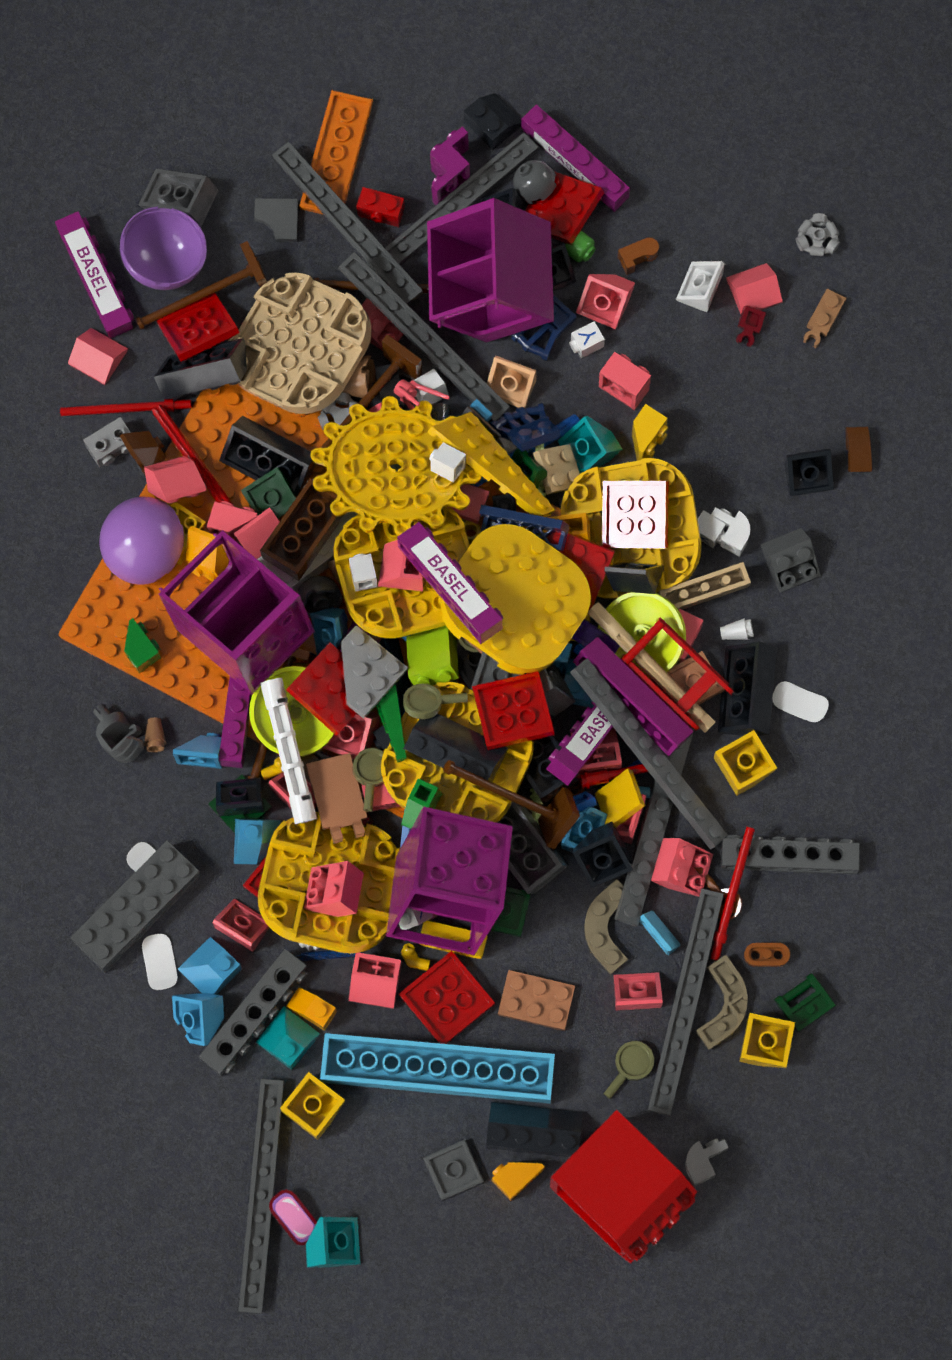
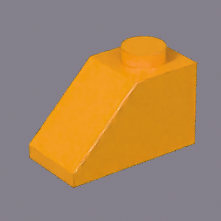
M298 987L286 1006L324 1031L337 1013L334 1006Z
M508 1162L505 1166L500 1164L492 1172L494 1175L492 1182L512 1201L545 1167L542 1163Z

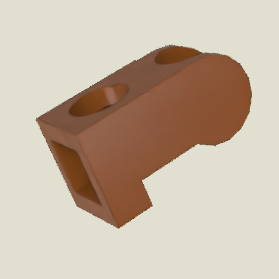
M645 238L619 249L618 259L626 275L635 272V265L644 261H654L658 256L659 244L654 238Z

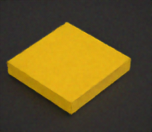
M628 768L595 793L600 810L607 814L605 824L613 821L615 827H618L645 807L634 773Z

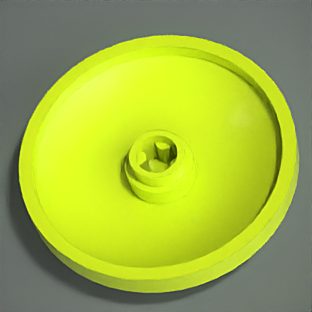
M630 592L618 597L606 608L607 612L637 642L656 623L659 617L686 641L685 624L680 612L671 601L660 594ZM663 629L644 648L666 672H669L678 663L684 651ZM619 647L615 655L620 659L624 653H627ZM632 660L645 674H647L634 660Z
M291 666L278 669L267 680L282 678L286 691L293 681L305 670V667ZM260 686L251 698L249 708L250 722L258 739L267 748L279 754L277 743L273 737L274 731L269 711L266 709ZM286 691L288 709L293 729L296 732L295 737L300 757L313 754L323 748L332 739L334 733Z

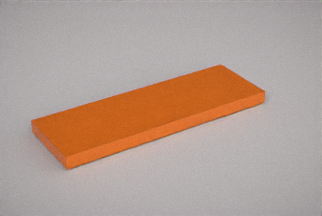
M331 90L311 167L345 204L372 109L373 99ZM303 192L299 206L300 209L323 214Z

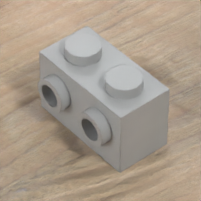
M121 417L83 439L86 448L99 467L110 465L122 453H129L120 435L131 432Z

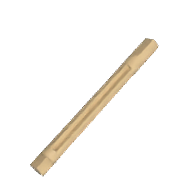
M599 602L588 611V614L626 653L637 643ZM644 649L633 659L675 703L685 695L686 691ZM697 703L687 712L704 733L716 723Z

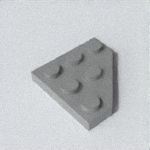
M355 626L341 641L346 705L364 719L407 672L408 667L358 626Z

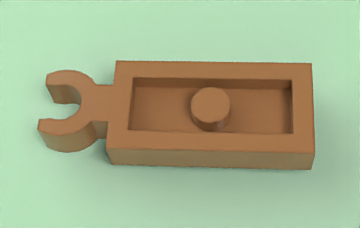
M826 289L807 324V328L811 331L804 335V343L807 342L808 338L812 337L816 340L813 347L817 348L819 346L820 334L825 337L828 335L846 301L845 297Z

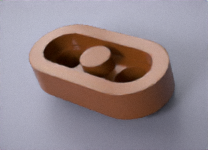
M752 943L746 947L744 952L746 963L752 967H781L790 958L788 947L782 943ZM757 952L759 958L753 959L751 953ZM780 952L782 958L776 959L774 953Z

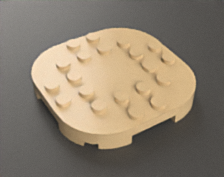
M287 273L285 277L277 280L272 278L260 287L253 296L256 301L239 328V334L228 340L232 341L240 338L245 340L247 371L242 381L238 384L246 392L286 411L296 414L317 412L332 404L340 396L368 349L372 332L369 316L359 301L347 292L344 294L319 283L309 275Z

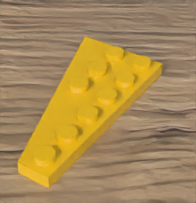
M472 412L432 426L428 431L431 436L437 435L449 446L465 453L466 464L487 481L492 479L500 485L499 490L502 493H509L515 497L517 505L527 513L548 517L555 511L548 499L540 493L535 484L528 479L521 468L510 458L506 450L498 444L493 435L486 430Z

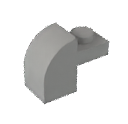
M718 1138L705 1144L707 1147L703 1149L700 1141H698L690 1148L686 1157L685 1167L694 1187L715 1177L716 1174L709 1159L728 1150L725 1140L719 1142Z

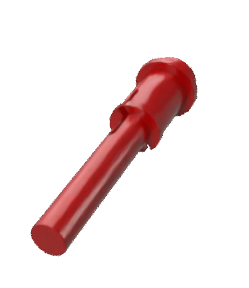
M643 764L611 771L606 769L590 773L584 771L579 776L581 778V787L590 789V786L609 783V780L616 778L627 768L632 770L634 775L648 772Z

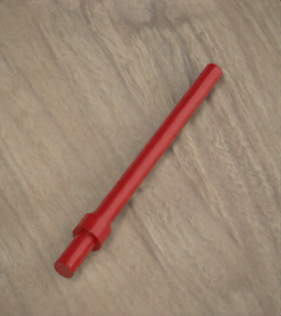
M164 399V401L61 407L60 415L73 416L152 411L158 405H162L166 412H174L175 409L192 408L191 400L174 401V399Z
M746 826L719 927L713 936L714 945L710 958L714 960H719L723 943L726 944L728 935L726 932L755 831L751 827Z

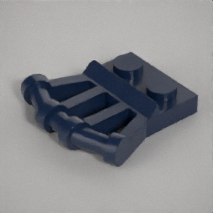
M554 295V321L543 324L529 340L523 336L528 330L511 335V339L515 343L518 342L522 345V349L526 353L530 352L541 356L542 360L545 361L548 360L556 339L576 320V315ZM548 331L552 333L545 349L535 345Z
M539 403L535 407H519L515 412H506L497 421L489 423L501 434L502 438L511 441L521 451L561 437L560 429L545 415L543 403ZM539 415L540 419L535 421L530 416ZM519 419L525 425L521 426L516 420Z

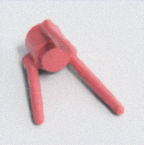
M402 379L394 388V393L400 397V401L406 404L410 410L415 408L410 401L416 406L420 405L415 399L417 395L416 388L440 398L450 399V396L420 385L414 380L408 382Z

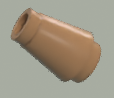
M160 718L148 719L144 745L149 752H161L166 745Z

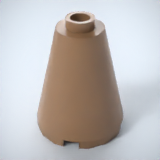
M363 356L342 391L343 393L363 398L371 389L372 383L376 382L375 365L373 359H370L371 356Z

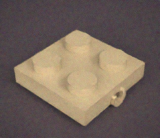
M570 444L542 449L533 453L536 464L543 466L547 470V476L542 480L547 495L567 491L574 479L580 475Z

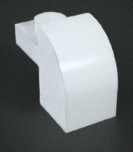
M715 507L711 515L726 524L725 530H727L720 546L740 557L748 543L750 535L749 521L740 511H738L734 518L729 511L725 509L719 510Z

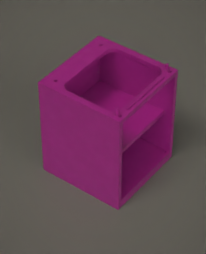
M495 198L427 221L429 321L438 324V328H441L442 325L484 342H490L554 321L551 222Z
M222 530L218 535L216 533L213 534L215 538L164 589L162 587L159 588L161 591L159 596L176 630L250 694H253L261 686L260 683L266 681L310 637L314 629L300 595ZM222 544L229 559L228 566L183 610L170 598L171 593L216 547Z
M423 807L396 856L386 936L475 955L504 908L513 826ZM409 908L471 922L470 939L466 942H459L404 930L397 925L406 909Z

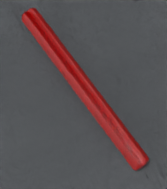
M162 405L156 406L152 410L153 415L182 455L194 461L207 490L218 503L226 501L233 504Z

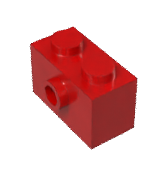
M363 187L356 206L357 215L377 223L399 227L405 209L404 198Z

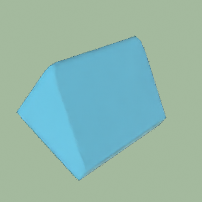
M654 911L641 915L640 923L667 955H670L680 947L679 941Z

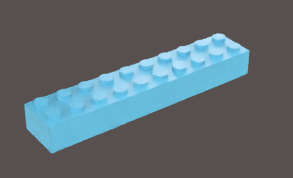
M325 1033L320 1080L322 1083L550 1104L555 1054Z

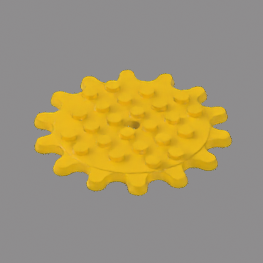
M392 396L385 397L382 400V407L377 412H369L364 406L354 404L349 408V414L352 417L350 424L345 426L334 422L325 424L323 431L333 441L331 446L328 448H315L311 451L313 462L327 468L326 473L314 478L313 486L319 492L332 491L337 494L336 500L330 505V510L335 516L339 517L348 512L360 514L359 526L363 532L370 533L378 524L390 523L394 526V531L399 536L411 528V524L415 521H424L431 528L439 529L444 524V516L441 513L443 508L454 507L458 510H464L469 506L470 499L461 491L460 487L465 484H476L482 478L478 472L466 463L464 470L454 482L431 471L430 455L434 449H438L445 441L437 435L431 436L428 431L432 426L456 417L450 416L442 421L434 420L430 415L432 404L428 401H420V405L415 406L412 410H402L399 407L398 400ZM393 464H398L401 466V468L398 469V471H396L390 466Z

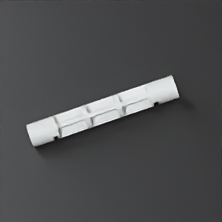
M276 678L261 682L260 685L266 709L269 711L274 731L273 737L277 743L282 764L281 769L284 772L290 796L289 802L295 824L316 820L317 816L311 792L308 790L303 770L304 764L301 761L295 737L296 732L293 729L283 679Z

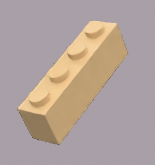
M744 562L680 583L674 587L660 590L658 594L671 601L678 610H683L747 588L751 581Z

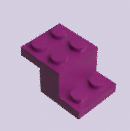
M463 127L453 130L447 136V140L442 144L438 143L431 150V171L437 176L431 185L432 202L435 205L470 178L469 163L462 157L469 150L468 132Z

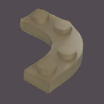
M617 879L594 899L585 918V939L593 956L610 975L628 961V958L611 940L607 927L609 919L617 911L624 887Z
M727 955L707 967V970L717 982L724 995V1005L721 1012L714 1019L696 1030V1033L708 1050H711L737 1030L743 1021L747 1009L748 996L745 983Z

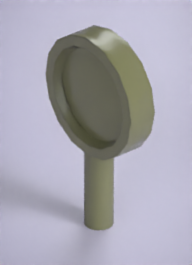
M417 684L405 692L403 706L411 717L428 719L439 713L442 704L468 702L467 693L441 695L440 691L434 686Z
M367 748L359 752L352 766L353 775L356 780L366 786L364 811L367 812L373 811L374 788L384 783L381 774V760L384 752L376 748Z
M631 1041L619 1048L615 1060L619 1074L603 1094L611 1099L626 1079L638 1081L650 1074L654 1066V1056L652 1050L646 1044L640 1041Z

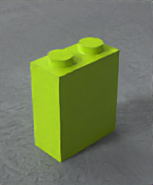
M447 626L406 637L408 678L413 685L429 684L432 686L438 682L445 683L459 678L456 636L450 632Z

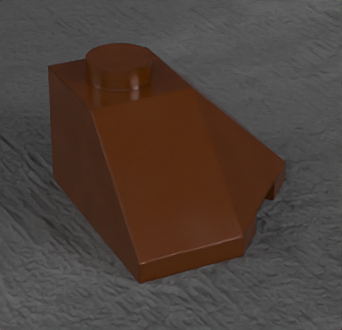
M149 431L123 433L120 435L121 440L144 475L145 466L165 461L166 456L162 451V448L165 446L158 436L154 438Z

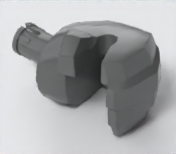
M105 704L98 705L97 708L101 712H98L95 708L93 714L100 720L96 729V736L102 748L120 763H129L137 759L144 750V742L137 738L142 733L141 727L136 724L130 725L122 712L110 713Z

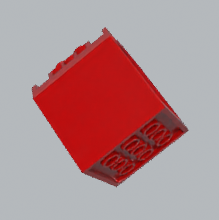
M618 1110L551 1176L550 1188L616 1253L630 1264L634 1260L638 1261L641 1259L650 1244L655 1246L663 1238L664 1233L662 1231L666 1227L671 1229L680 1220L679 1213L686 1211L693 1205L697 1191L686 1177Z

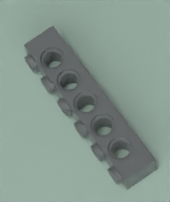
M728 835L727 838H723L721 869H735L739 855L738 850L741 848L743 840L740 839V836ZM753 836L749 849L751 855L747 857L744 870L857 874L859 871V843H854V840L851 839L831 842V839L821 838L814 842L808 841V838H795V841H787L785 837H773L772 840H763L761 836ZM768 848L772 850L773 856L765 858L761 851ZM791 849L796 853V857L788 859L784 855V851ZM814 850L818 853L819 858L812 860L808 858L807 852ZM837 851L841 854V859L835 861L831 859L829 853Z
M284 949L200 1054L199 1058L221 1076L225 1073L229 1074L236 1066L234 1061L239 1055L244 1056L251 1046L249 1042L253 1037L258 1038L264 1031L265 1027L263 1025L268 1018L272 1020L279 1011L277 1007L282 1001L286 1002L294 992L292 988L296 983L301 984L308 975L306 972L307 966ZM280 974H289V981L287 983L278 982ZM267 991H273L276 993V997L272 1001H266L263 998L264 994ZM251 1010H261V1016L258 1019H251L249 1017ZM238 1027L247 1028V1034L244 1037L235 1036V1031ZM224 1045H231L233 1051L225 1056L221 1054V1048Z

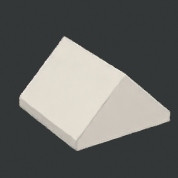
M722 261L691 262L676 300L708 312L723 276L725 263Z

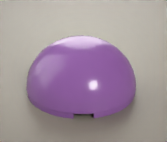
M151 207L144 209L127 222L121 234L120 254L124 266L134 279L149 288L172 290L186 285L198 275L206 259V239L201 228L190 216L174 208Z
M152 497L131 498L117 505L106 517L99 539L101 555L109 570L121 580L137 585L154 583L166 573L168 574L178 562L183 549L184 532L175 510L167 503Z

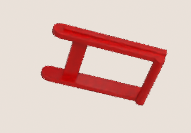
M661 617L656 620V623L627 654L624 653L620 658L688 726L691 725L695 730H698L700 726L687 712L716 681L729 694L732 695L734 692L729 683ZM662 629L706 671L677 703L632 661Z

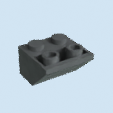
M802 528L761 544L766 564L780 592L821 576L811 539Z

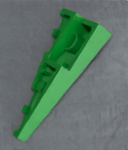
M395 684L379 701L376 707L384 729L389 734L390 745L394 749L397 763L406 759V751L403 749L405 744Z

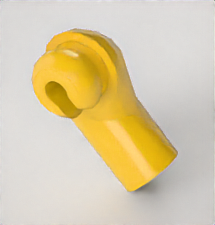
M280 757L274 760L273 765L261 770L264 780L283 773Z
M407 943L403 946L401 956L408 967L425 971L429 969L430 960L419 958L413 944Z

